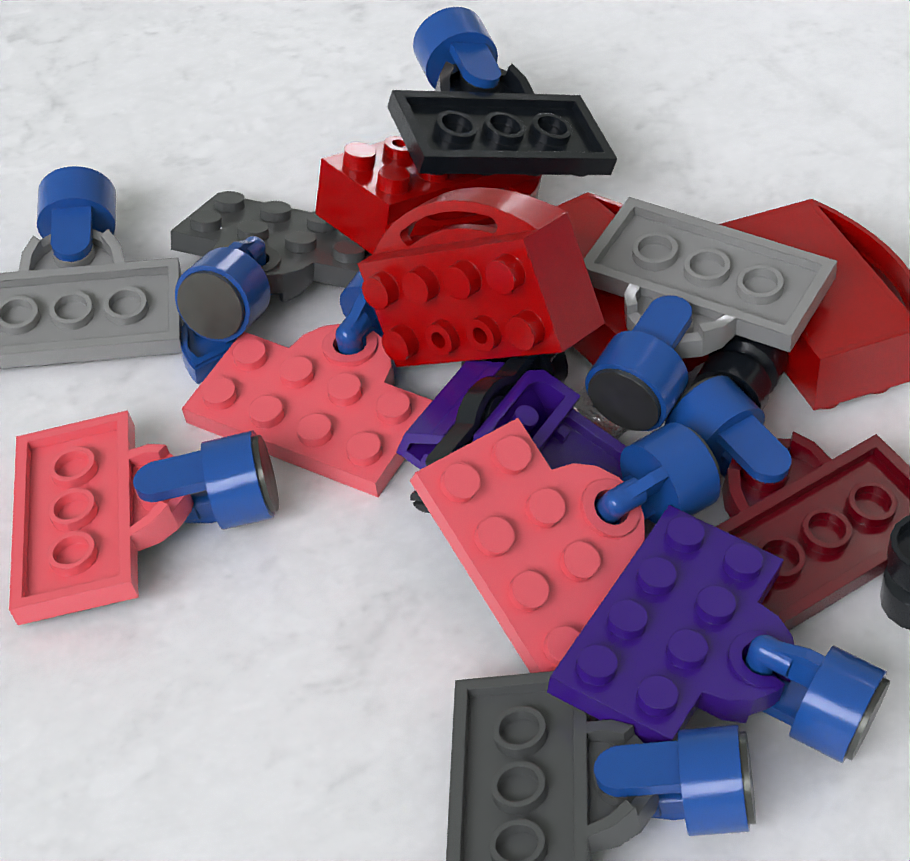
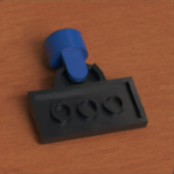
M464 7L445 8L430 15L419 26L414 36L413 50L428 82L435 91L392 90L387 106L419 174H479L483 176H491L493 174H520L528 176L574 175L578 177L612 174L617 157L581 95L535 94L527 78L513 64L508 67L507 71L499 68L496 45L482 20L474 11Z

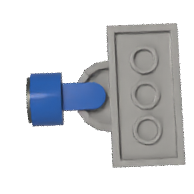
M70 166L54 170L42 179L38 188L37 229L42 239H38L34 235L22 251L19 271L0 273V369L182 353V318L175 302V287L181 276L179 258L125 262L121 244L114 236L116 227V190L113 183L102 173L91 168Z
M629 197L584 258L593 288L624 297V316L627 331L616 334L610 340L586 376L585 386L591 402L606 419L622 428L634 431L657 429L664 423L687 387L689 378L686 365L682 360L683 358L702 357L721 349L735 335L791 352L835 280L837 261Z

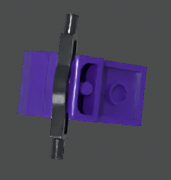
M558 353L510 357L506 363L466 361L406 431L396 453L417 468L422 469L519 418L551 469L572 463L595 465L623 479L620 457L623 449L627 446L573 409L581 395L554 377L555 369L551 362ZM414 491L410 495V500L415 501L413 505L421 512L430 513L418 493Z

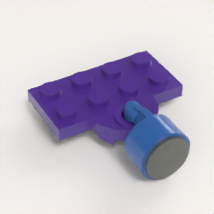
M669 505L551 674L547 693L599 720L612 719L633 725L635 734L643 743L677 741L678 730L685 729L697 708L720 720L747 723L750 715L762 711L792 726L789 737L843 763L846 758L852 761L858 752L890 685V680L886 679L887 671L834 645L826 656L810 648L794 645L792 634L779 616L762 605V602L779 576L784 559Z

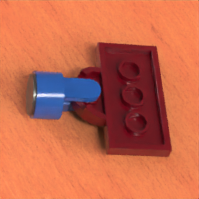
M721 375L705 378L694 384L680 396L667 416L665 425L672 422L680 423L694 430L707 443L715 456L720 474L725 478L722 495L724 509L730 517L715 527L784 559L779 576L762 602V605L779 616L789 631L884 573L888 564L887 551L890 534L896 523L910 515V466L877 434L831 459L814 441L794 431L792 432L791 439L776 438L764 426V412L728 376Z

